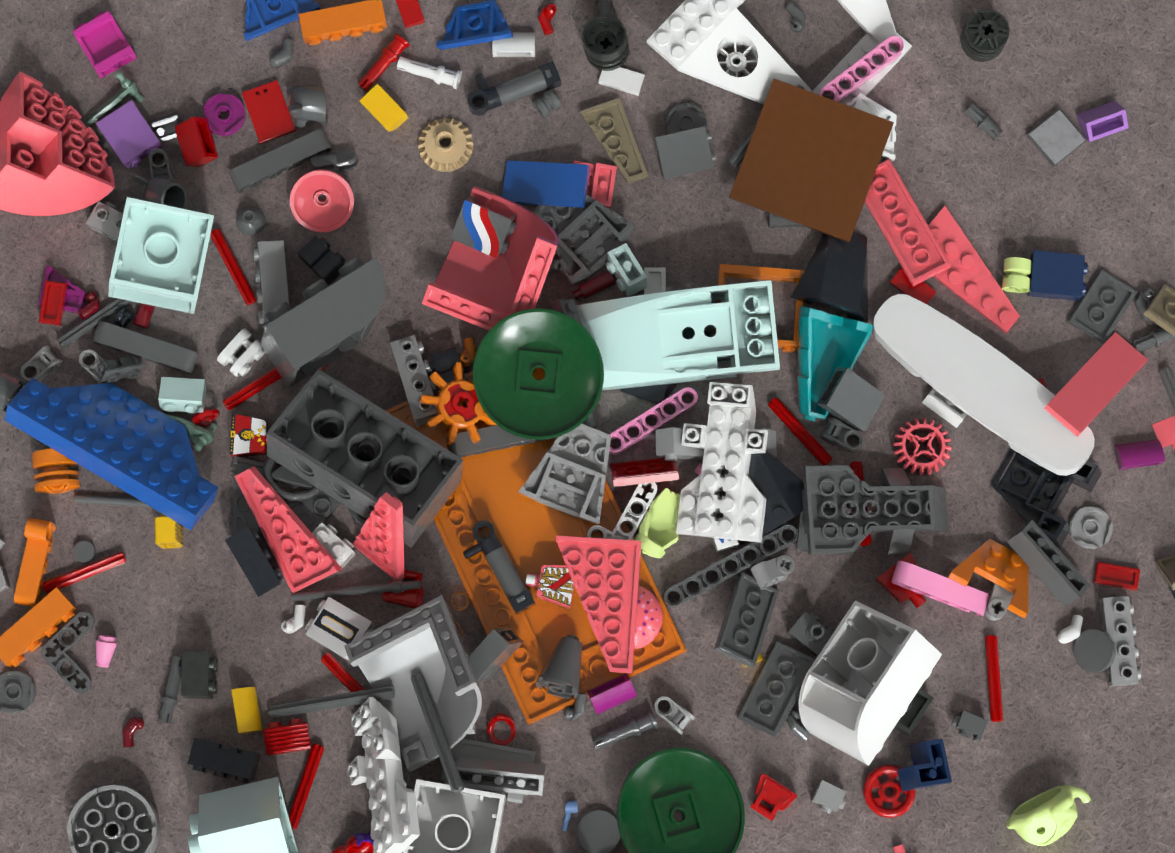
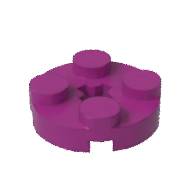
M216 94L208 99L204 105L203 118H207L210 131L221 137L237 133L246 120L244 106L234 95ZM220 111H229L228 118L220 119Z

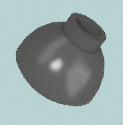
M254 206L244 207L238 212L236 217V225L240 232L245 235L251 236L260 233L266 224L264 213Z

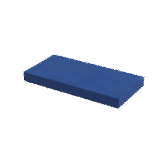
M507 161L502 197L516 204L584 208L590 166L586 164Z

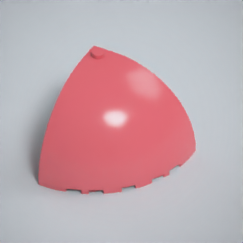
M20 71L0 101V209L28 216H52L81 210L100 201L115 188V180L112 167L108 166L105 159L108 155L97 143L99 141L97 135L91 127L87 128L80 120L82 116L71 105L68 107L65 105L64 101L59 98L60 95L56 92L51 94L42 87L43 83Z

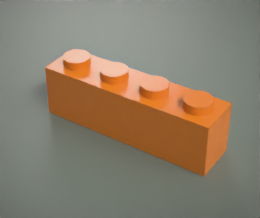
M367 0L298 14L305 44L309 43V45H318L322 40L327 39L338 41L342 39V36L347 35L359 37L363 35V32L368 31L379 33L383 31V28H387L382 0Z
M56 587L0 636V659L8 667L12 665L14 667L18 666L24 661L25 658L23 656L29 650L33 652L42 644L40 641L45 636L51 637L57 632V626L62 621L66 623L72 619L77 608Z

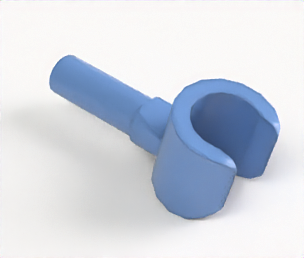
M577 801L566 802L565 818L562 826L563 831H567L570 813L578 812Z

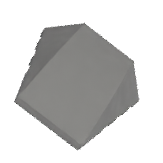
M581 424L574 430L559 436L518 493L573 517L599 524L611 435Z

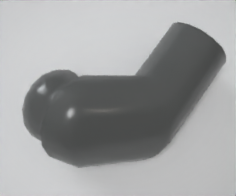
M283 40L282 50L270 57V64L272 66H283L292 59L293 40Z

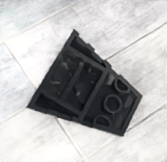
M823 233L816 246L814 255L810 258L804 274L801 275L798 285L790 298L808 304L819 301L848 311V318L868 323L867 237L853 233L850 242H846Z

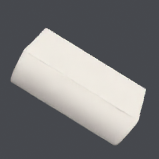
M512 32L513 38L492 41L493 57H535V32Z

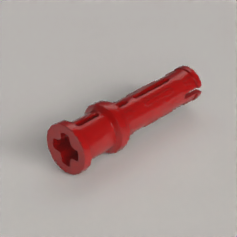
M395 34L393 41L388 47L382 49L383 54L357 84L368 92L389 65L399 60L398 56L405 48H409L410 44L403 37Z

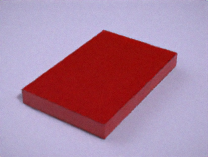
M665 458L610 464L614 487L679 480L676 462L666 461Z

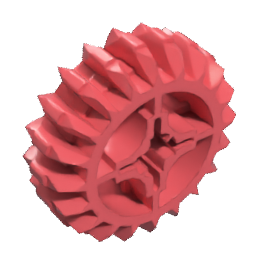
M917 418L913 420V425L907 421L905 423L906 428H899L901 434L895 435V439L900 442L893 443V447L899 448L894 451V455L901 454L902 456L897 460V463L905 461L906 463L902 467L904 470L911 466L910 474H913L918 469V475L922 476L925 469L926 474L931 475V468L938 472V465L941 467L946 465L943 459L948 460L950 458V455L945 453L952 450V447L945 445L951 442L950 438L944 439L948 432L947 430L939 431L942 427L941 424L935 428L933 426L935 420L933 419L929 424H926V418H922L921 424ZM918 430L930 432L923 438L912 434V432ZM934 437L939 443L938 455L934 453L935 450L931 446ZM906 438L914 448L911 456L906 451ZM929 439L925 446V449L927 451L923 449V451L920 450V452L916 454L920 446L918 442L922 444V442L925 443V441ZM919 456H926L928 459L931 458L933 461L929 463H919L915 460Z

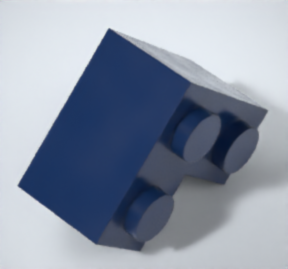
M943 739L929 740L910 745L913 766L897 770L902 792L936 787L952 782Z

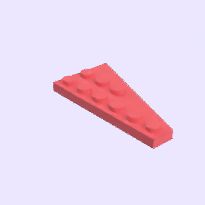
M944 206L929 224V228L950 262L951 267L933 277L1000 330L1007 333L1020 315L953 216Z
M255 467L234 476L292 593L342 570V567Z

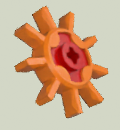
M461 362L453 365L454 381L450 383L445 382L437 372L429 376L432 382L440 389L437 397L431 395L419 397L420 403L436 405L438 414L430 418L425 427L427 429L432 428L440 421H443L450 427L446 439V444L449 445L454 443L458 429L465 428L474 444L481 440L480 435L475 427V423L478 420H482L491 426L497 425L489 418L479 403L474 382L463 380ZM463 402L464 406L459 407L457 403Z

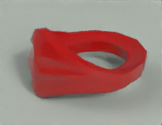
M204 409L203 413L197 412L191 419L194 424L208 427L214 419L220 416V412L218 409Z
M497 713L490 719L487 725V733L492 742L505 746L515 738L516 725L510 716L504 713ZM498 721H505L511 729V734L506 740H499L494 735L495 723Z

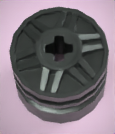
M990 9L979 10L971 15L963 29L960 40L965 54L974 61L979 62L991 61L998 57L1009 38L1010 29L1007 20L999 12ZM985 30L989 31L988 35L984 34Z
M608 15L598 16L590 20L582 33L583 45L590 65L603 71H613L621 67L629 56V44L624 25L617 18Z

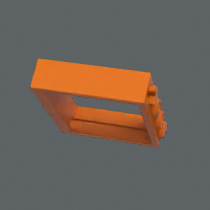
M720 264L718 286L724 285L725 277L796 282L798 285V281L805 270ZM795 301L793 341L777 340L778 348H782L783 352L793 353L795 349L799 350L798 320L800 306L803 307L802 301Z

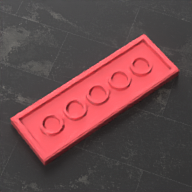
M890 159L878 164L865 199V204L912 286H915L950 268L951 264Z
M1115 332L1044 409L1078 437L1143 367L1148 359Z

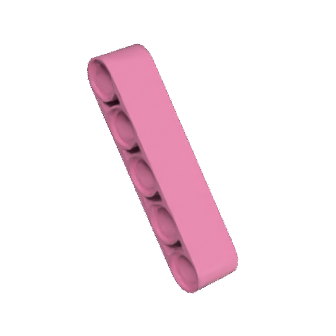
M898 36L889 37L820 90L819 95L828 94L834 101L841 102L898 59L904 48L903 40ZM893 44L897 46L898 51H891L888 45ZM878 57L881 59L882 63L875 64L872 61V58ZM861 69L866 75L860 77L856 74L855 70ZM846 82L849 88L842 89L839 83Z
M686 387L609 434L611 435V440L617 439L621 443V446L617 449L610 447L609 453L612 455L622 453L654 433L657 429L662 428L691 410L697 403V392L692 388ZM685 394L691 395L693 402L689 404L684 403L682 396ZM668 405L673 406L675 413L672 415L666 414L663 410L664 407ZM648 417H654L657 420V424L649 426L645 420ZM635 428L639 431V435L634 438L630 437L627 434V430Z
M897 561L891 581L893 584L969 613L970 611L976 612L978 616H984L989 599V594L970 586L965 587L952 579L904 561Z

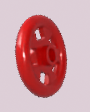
M879 766L872 770L865 779L863 785L864 800L867 806L879 816L886 818L901 816L911 808L915 800L916 790L902 792L901 787L894 781L898 776L897 770L902 769L899 766ZM886 774L888 780L880 784L877 778ZM887 787L893 789V794L890 796L885 793ZM878 788L879 798L873 799L872 789ZM900 792L906 794V799L903 803L897 801ZM883 801L892 802V809L883 808Z

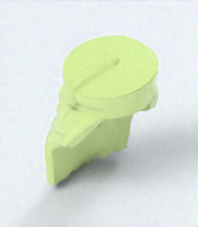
M665 488L651 503L649 510L639 525V533L633 539L635 541H642L641 550L643 554L655 558H662L665 554L664 550L678 541L679 534H676L681 495L670 491L668 488Z

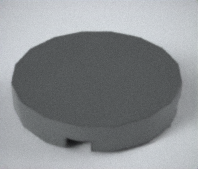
M686 102L676 105L667 113L665 121L666 131L668 134L703 126L707 128L705 113L696 104Z
M1088 629L1082 632L1076 639L1074 657L1077 664L1083 670L1093 673L1103 672L1113 664L1116 656V646L1107 632L1100 629Z
M19 670L4 672L0 675V710L10 714L21 713L27 710L34 702L36 696V686L32 678Z
M601 810L586 814L582 817L577 828L579 843L590 853L610 852L620 840L616 818L607 811Z

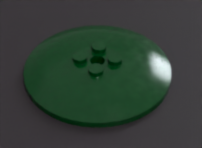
M527 309L505 317L485 335L474 359L473 382L478 401L483 410L500 428L515 436L526 439H551L574 430L592 413L603 389L604 365L599 347L594 338L578 321L555 310ZM537 367H541L545 371V377L541 380L535 379L533 376V370Z
M671 748L646 757L628 774L618 796L617 825L621 839L629 853H735L744 832L745 811L742 796L735 780L718 761L696 750ZM675 810H679L682 813L683 818L681 822L674 820L673 812Z

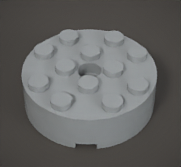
M108 785L93 789L76 803L69 816L67 833L72 853H154L160 838V820L157 811L150 800L135 789L121 785ZM111 824H116L118 826V834L112 837L109 835L108 829Z

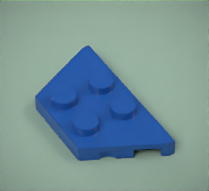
M246 0L245 40L249 41L298 20V14L320 10V6L312 0Z
M495 0L457 6L452 14V19L445 27L446 34L442 41L438 40L436 47L439 50L502 40L513 38V33L498 3Z

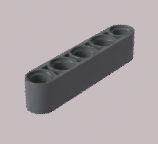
M319 129L232 169L229 175L237 192L242 193L248 187L251 189L262 184L263 180L267 178L270 180L283 174L282 172L287 169L290 171L302 165L301 163L306 160L308 162L311 161L312 156L320 155L326 151L327 153L330 152L332 147L323 129Z
M103 321L99 322L92 341L97 345L101 343L106 345V348L119 352L123 350L131 356L147 358L146 361L159 365L161 363L165 364L168 368L177 371H187V374L192 375L199 355L195 351Z

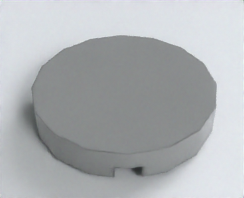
M1087 506L1079 509L1073 514L1069 523L1071 538L1084 549L1093 550L1102 547L1109 541L1113 531V524L1108 517L1109 515L1098 507Z

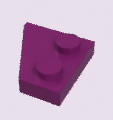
M46 266L38 306L41 307L45 280L63 282L68 284L64 311L78 314V311L84 306L86 293L56 272L52 267Z

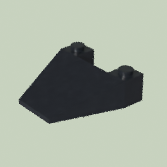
M1011 448L991 486L1026 523L1033 520L1055 546L1061 547L1070 531V527L1067 521L1054 514L1072 483L1092 492L1101 476V471L1098 465L1087 460L1076 473L1068 476L1057 475Z

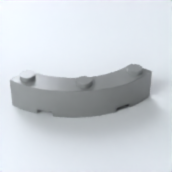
M671 427L656 430V456L665 457L666 461H676L678 459L703 460L704 449L681 445L683 429ZM765 428L757 429L768 431L766 450L774 457H777L776 431Z

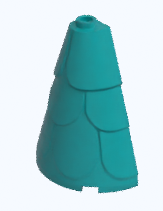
M800 306L798 320L799 376H797L799 413L804 414L803 419L815 421L816 417L826 418L829 412L816 404L837 367L849 368L852 371L856 360L871 336L874 325Z

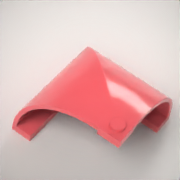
M474 186L470 196L477 198L476 204L508 218L512 214L516 215L514 221L517 223L513 235L509 234L507 242L510 243L505 254H501L496 259L454 240L438 277L434 283L430 282L428 284L422 304L490 330L499 321L511 314L527 309H535L559 244V238L553 228L533 212L504 197Z

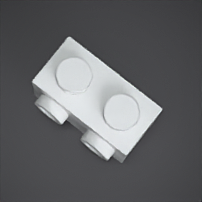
M321 523L312 534L343 569L356 555L352 550L354 545L346 538L341 540L337 537L338 531L330 524L325 526Z

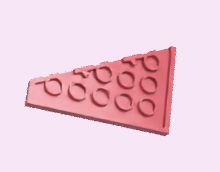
M556 536V542L609 671L633 674L642 541Z

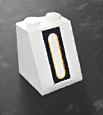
M328 597L326 601L324 599L321 601L317 608L318 615L315 619H310L305 630H307L306 635L349 661L344 646L370 633L374 628V624Z

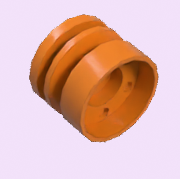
M52 448L35 451L31 454L32 468L43 471L33 476V480L39 482L34 485L35 492L58 494L75 490L81 486L80 480L75 479L80 476L79 472L69 470V468L77 466L78 463Z

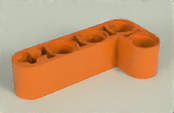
M30 517L27 519L24 531L27 542L14 594L15 604L34 607L39 603L42 583L44 582L42 577L46 573L48 565L47 555L48 552H51L53 543L52 533L56 530L55 524L50 521Z

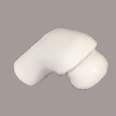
M1073 615L1071 625L1062 629L1058 634V641L1060 643L1071 642L1080 636L1083 617Z

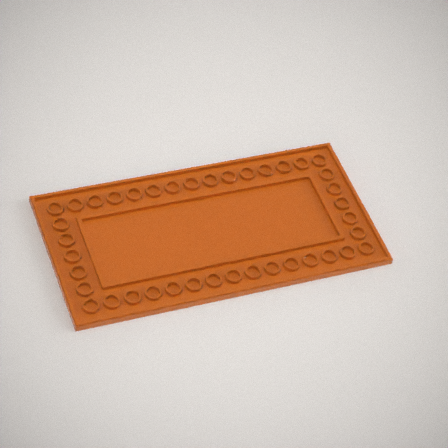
M541 367L535 368L533 370L534 378L538 380L545 377L544 369ZM473 371L465 374L466 379L472 382ZM436 387L437 392H434L433 394L437 397L439 392ZM408 400L385 410L448 450L446 437L450 427L443 421L428 429L425 427V424L416 427ZM463 402L457 403L459 407L464 406ZM478 420L475 423L476 429L491 426L482 420ZM458 429L457 433L466 432L467 429ZM557 438L462 457L461 483L433 519L486 635L488 636L493 629L509 626L524 641L501 668L528 725L575 704L576 698L574 695L571 696V699L561 698L548 694V689L542 687L541 690L536 686L539 674L562 637L573 635L578 637L582 643L580 693L587 694L586 691L625 674L609 671L575 586L570 609L537 598L538 588L526 586L535 601V605L516 615L482 551L468 559L463 554V551L478 544L473 535L475 524L480 521H488L494 526L524 584H526L527 573L540 575L542 565H566L556 542V536L587 537L588 530L596 525L613 532L622 513L606 479L599 524L573 517L518 493ZM623 523L620 526L624 533L630 532L627 523ZM481 528L478 531V535L481 538H486L490 535V530L488 528ZM595 531L591 534V538H603L601 532ZM642 555L639 586L648 589L657 598L662 609L663 619L660 631L655 639L648 645L634 650L633 674L626 673L629 678L687 651Z

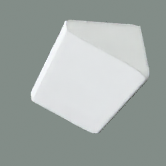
M932 388L922 402L956 428L967 415V413L934 388Z

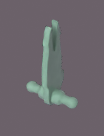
M117 71L115 77L120 80L121 87L83 121V124L88 127L127 94L134 96L138 103L143 102L144 97L138 93L136 83L129 78H125L121 71Z
M165 414L186 427L188 438L193 443H196L194 445L196 451H201L203 446L213 441L214 431L218 427L215 422L210 423L209 428L203 429L182 418Z

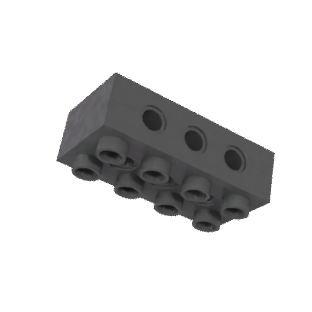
M319 369L267 432L268 457L366 519L370 517V513L375 509L376 503L384 493L387 492L392 497H397L403 505L404 543L411 548L461 483L463 459ZM398 482H403L406 485L398 484Z

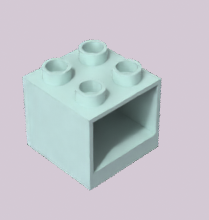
M127 197L109 280L108 297L194 314L214 215Z
M278 777L199 795V812L189 815L192 835L188 836L190 853H298Z

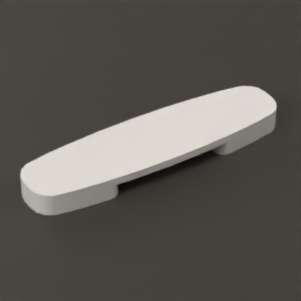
M898 294L891 296L878 309L874 317L873 333L875 339L912 375L921 377L962 411L1006 440L1013 450L1047 470L1064 476L1076 473L1089 459L1095 440L1092 430L1087 426L1077 437L1044 408L1055 395L997 349L954 320L909 295Z

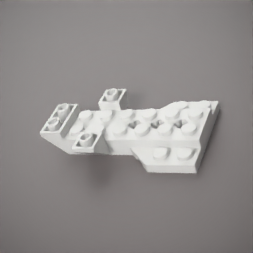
M710 382L707 404L710 405L707 426L686 423L683 426L681 445L704 449L701 474L681 490L676 534L761 543L767 499L748 475L751 454L766 453L768 431L754 429L756 405L752 385ZM724 468L729 470L728 475L725 474V477L722 475ZM723 489V491L726 492V496H722L721 499L719 493L722 492ZM720 511L721 513H723V518H719L718 520V518H716V515Z
M369 697L353 714L351 719L355 736H363L362 747L365 749V756H357L349 764L347 772L351 779V785L366 783L367 789H369V809L372 812L371 839L374 840L373 853H402L420 835L415 792L412 789H407V784L403 780L396 718L374 697Z

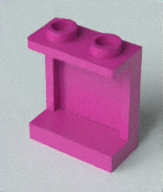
M110 11L97 14L93 20L88 23L79 24L73 31L74 36L100 79L137 59Z

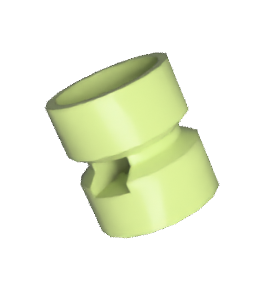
M1019 257L1004 259L1003 272L1006 276H1003L1002 290L1014 293L1029 292L1030 278L1027 275L1031 274L1032 261Z

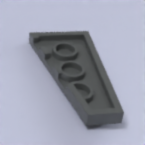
M233 456L232 535L248 526L251 530L255 528L259 534L260 527L234 476L255 467L264 477L263 468L265 463ZM273 466L271 475L276 470V466Z
M320 490L313 497L306 500L293 501L288 506L312 533L321 523H324L340 505V502Z

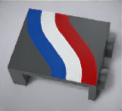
M469 196L463 203L450 239L497 259L501 254H505L510 243L507 242L509 234L513 235L517 223L514 222L516 215L512 214L508 218L476 204L477 198Z

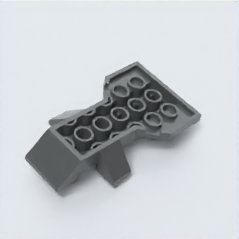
M848 465L803 467L804 490H802L804 533L807 534L808 554H851L871 532H887L885 533L887 555L909 554L914 531H949L946 489L933 485L911 486L903 468H882V486L870 487L865 481H861ZM846 505L847 509H851V513L847 514V512L844 511ZM867 505L868 508L872 509V512L869 514L865 510V507H867ZM825 506L826 509H830V513L827 515L823 511V508Z

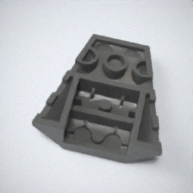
M587 194L584 208L538 205L534 209L536 215L549 224L558 235L559 244L556 253L572 284L594 275L607 263V252L627 243L635 227V224L624 219Z

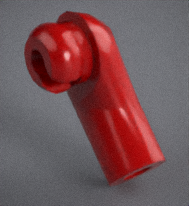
M553 3L545 5L538 16L545 36L554 33L551 20L557 12V7Z

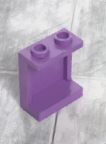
M132 100L96 123L127 169L139 166L142 163V159L147 157L151 151L162 147V144Z

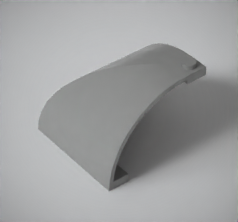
M442 595L344 646L350 664L353 667L357 665L360 667L372 688L393 686L395 697L382 700L380 703L396 718L401 752L406 767L410 772L439 757L410 679L412 675L416 673L423 675L450 749L467 735L477 721L482 706L481 692L447 602Z

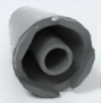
M567 635V637L561 638L537 678L536 686L542 690V687L548 689V694L561 698L571 699L572 695L577 698L582 656V643L578 637Z

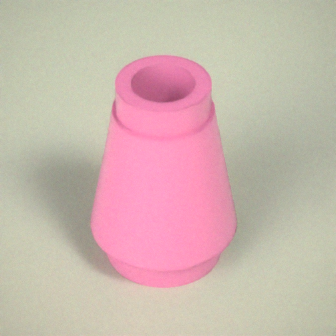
M99 634L98 639L95 640L96 666L109 667L117 646V642H115L116 637Z

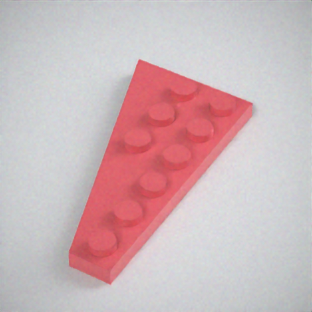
M386 492L379 498L375 509L370 513V517L364 523L360 530L361 533L357 535V540L353 542V545L394 580L404 579L403 505L397 497H392Z

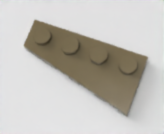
M620 98L580 111V115L628 184L648 177Z

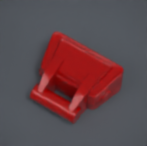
M404 569V578L421 582L423 573ZM420 586V589L404 590L403 593L384 592L382 599L387 603L416 609L424 605V589Z
M762 773L754 791L757 798L753 801L750 808L773 821L777 811L787 809L792 805L791 803L797 798V795ZM762 799L774 806L772 811L760 803Z

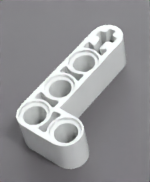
M656 483L638 484L613 532L596 525L588 530L587 537L591 538L593 532L599 531L604 539L632 540L656 496ZM649 485L651 486V492H648L645 500L641 499L644 491L642 487L646 488ZM640 504L643 511L640 514H635L631 511V506ZM623 523H630L633 530L629 533H624L620 526Z

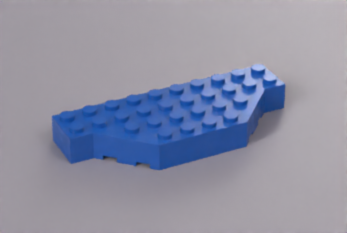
M31 378L7 406L6 422L189 530L194 528L215 500L218 486L199 475L186 427L112 383L49 388L36 379Z

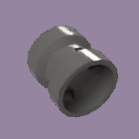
M550 89L544 93L543 97L532 101L534 108L544 119L550 115L552 110H557L561 107L560 101Z

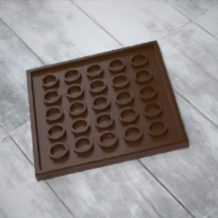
M773 79L729 199L850 242L894 122Z

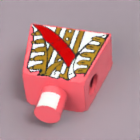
M542 565L540 575L527 573L525 586L538 588L537 598L570 609L574 583L567 565Z

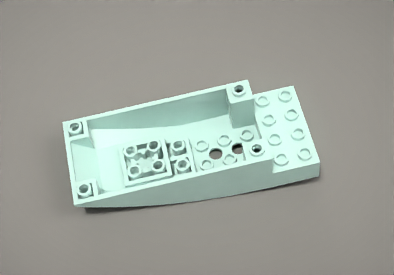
M771 280L668 291L576 305L582 325L594 338L602 356L604 365L602 390L737 377V374L780 370ZM717 300H721V301H722V303H715V302H716ZM707 325L715 326L717 330L715 336L707 337L704 334V328ZM684 328H693L695 335L692 339L688 340L682 336ZM727 364L729 368H721V366Z

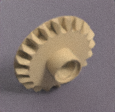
M444 117L443 119H435L432 123H428L422 130L418 149L422 160L429 167L441 172H451L461 168L468 162L473 152V139L468 128L461 122L453 118L447 119ZM442 140H449L451 142L448 147L440 145Z

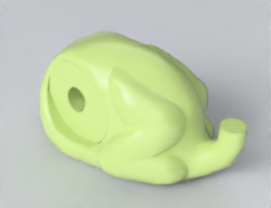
M1071 785L1056 786L1019 805L1007 820L1006 826L1008 829H1014L1022 839L1030 844L1046 846L1062 837L1074 824L1077 818L1074 799L1079 797L1082 803L1085 804L1091 798L1080 787Z

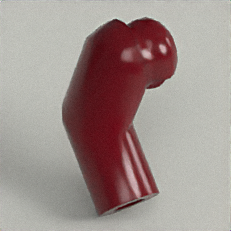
M94 291L85 295V299L88 301L87 305L78 311V315L83 320L99 309L100 297Z
M132 717L123 727V748L134 747V733L137 729H143L144 720L142 718Z

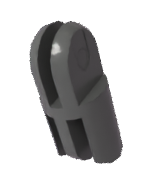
M351 150L316 155L310 159L313 170L324 169L336 173L352 170L358 164L357 155Z

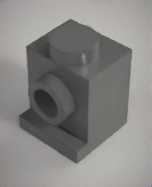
M963 710L960 714H955L951 726L959 730L958 734L967 738H971L973 735L975 736L973 741L979 742L988 720Z

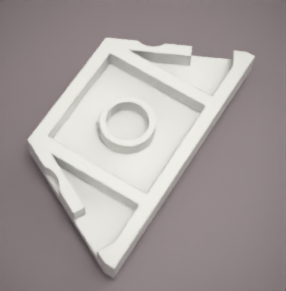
M859 94L845 105L894 122L882 157L893 162L895 160L894 142H896L895 126L897 115L863 94Z

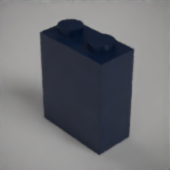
M1036 250L1031 253L1030 260L1032 264L1031 274H1029L1030 291L1028 296L1079 301L1082 295L1085 296L1086 283H1083V277L1087 274L1088 269L1085 255Z

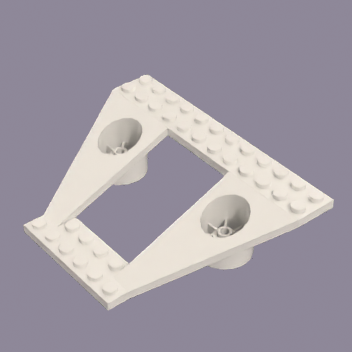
M685 0L647 40V44L678 71L763 105L773 79L793 86L800 84L805 90L819 95L820 90L886 39L891 36L900 37L904 42V48L898 59L840 103L846 104L859 94L867 96L912 47L911 44L896 32L886 0H837L867 34L812 91L739 12L737 8L745 0ZM893 44L888 45L891 51H898L897 46ZM734 47V52L730 54L725 51L727 48ZM736 47L743 48L746 51L742 54L737 52ZM719 53L726 57V61L718 62L717 56ZM750 53L754 60L747 61L745 56ZM873 57V58H872V61H873L875 64H881V63H882V61H881L880 58H878V57ZM746 65H756L752 73L745 69ZM721 66H726L727 71H723ZM861 69L855 70L856 74L860 77L866 75ZM742 72L746 75L745 77L738 78V76L741 75ZM846 82L839 83L842 89L849 88ZM823 95V97L833 100V98L830 95Z

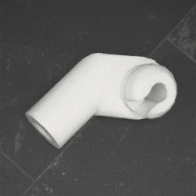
M295 605L294 617L283 621L281 624V629L284 632L291 634L303 627L306 606Z

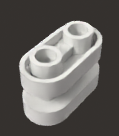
M246 328L236 335L217 358V361L223 366H226L228 363L232 364L230 372L236 377L240 375L242 377L245 376L251 369L249 365L253 360L258 361L265 353L260 346V340L257 339L253 343L250 341L252 334ZM244 346L247 350L238 359L235 355Z

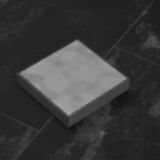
M1060 109L1027 134L1030 141L1053 167L1057 166L1087 141Z

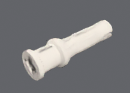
M400 56L397 64V70L433 79L436 84L444 83L453 86V89L458 88L462 77V71L458 70L455 72L445 69V66L442 65L435 67Z

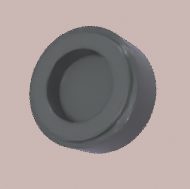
M80 541L73 548V556L80 563H88L95 557V548L88 541Z

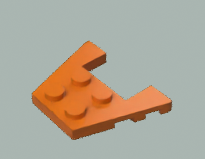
M992 539L987 540L950 573L948 578L965 587L969 583L973 572L1013 593L1007 610L1022 618H1025L1028 614L1029 566L1016 552Z

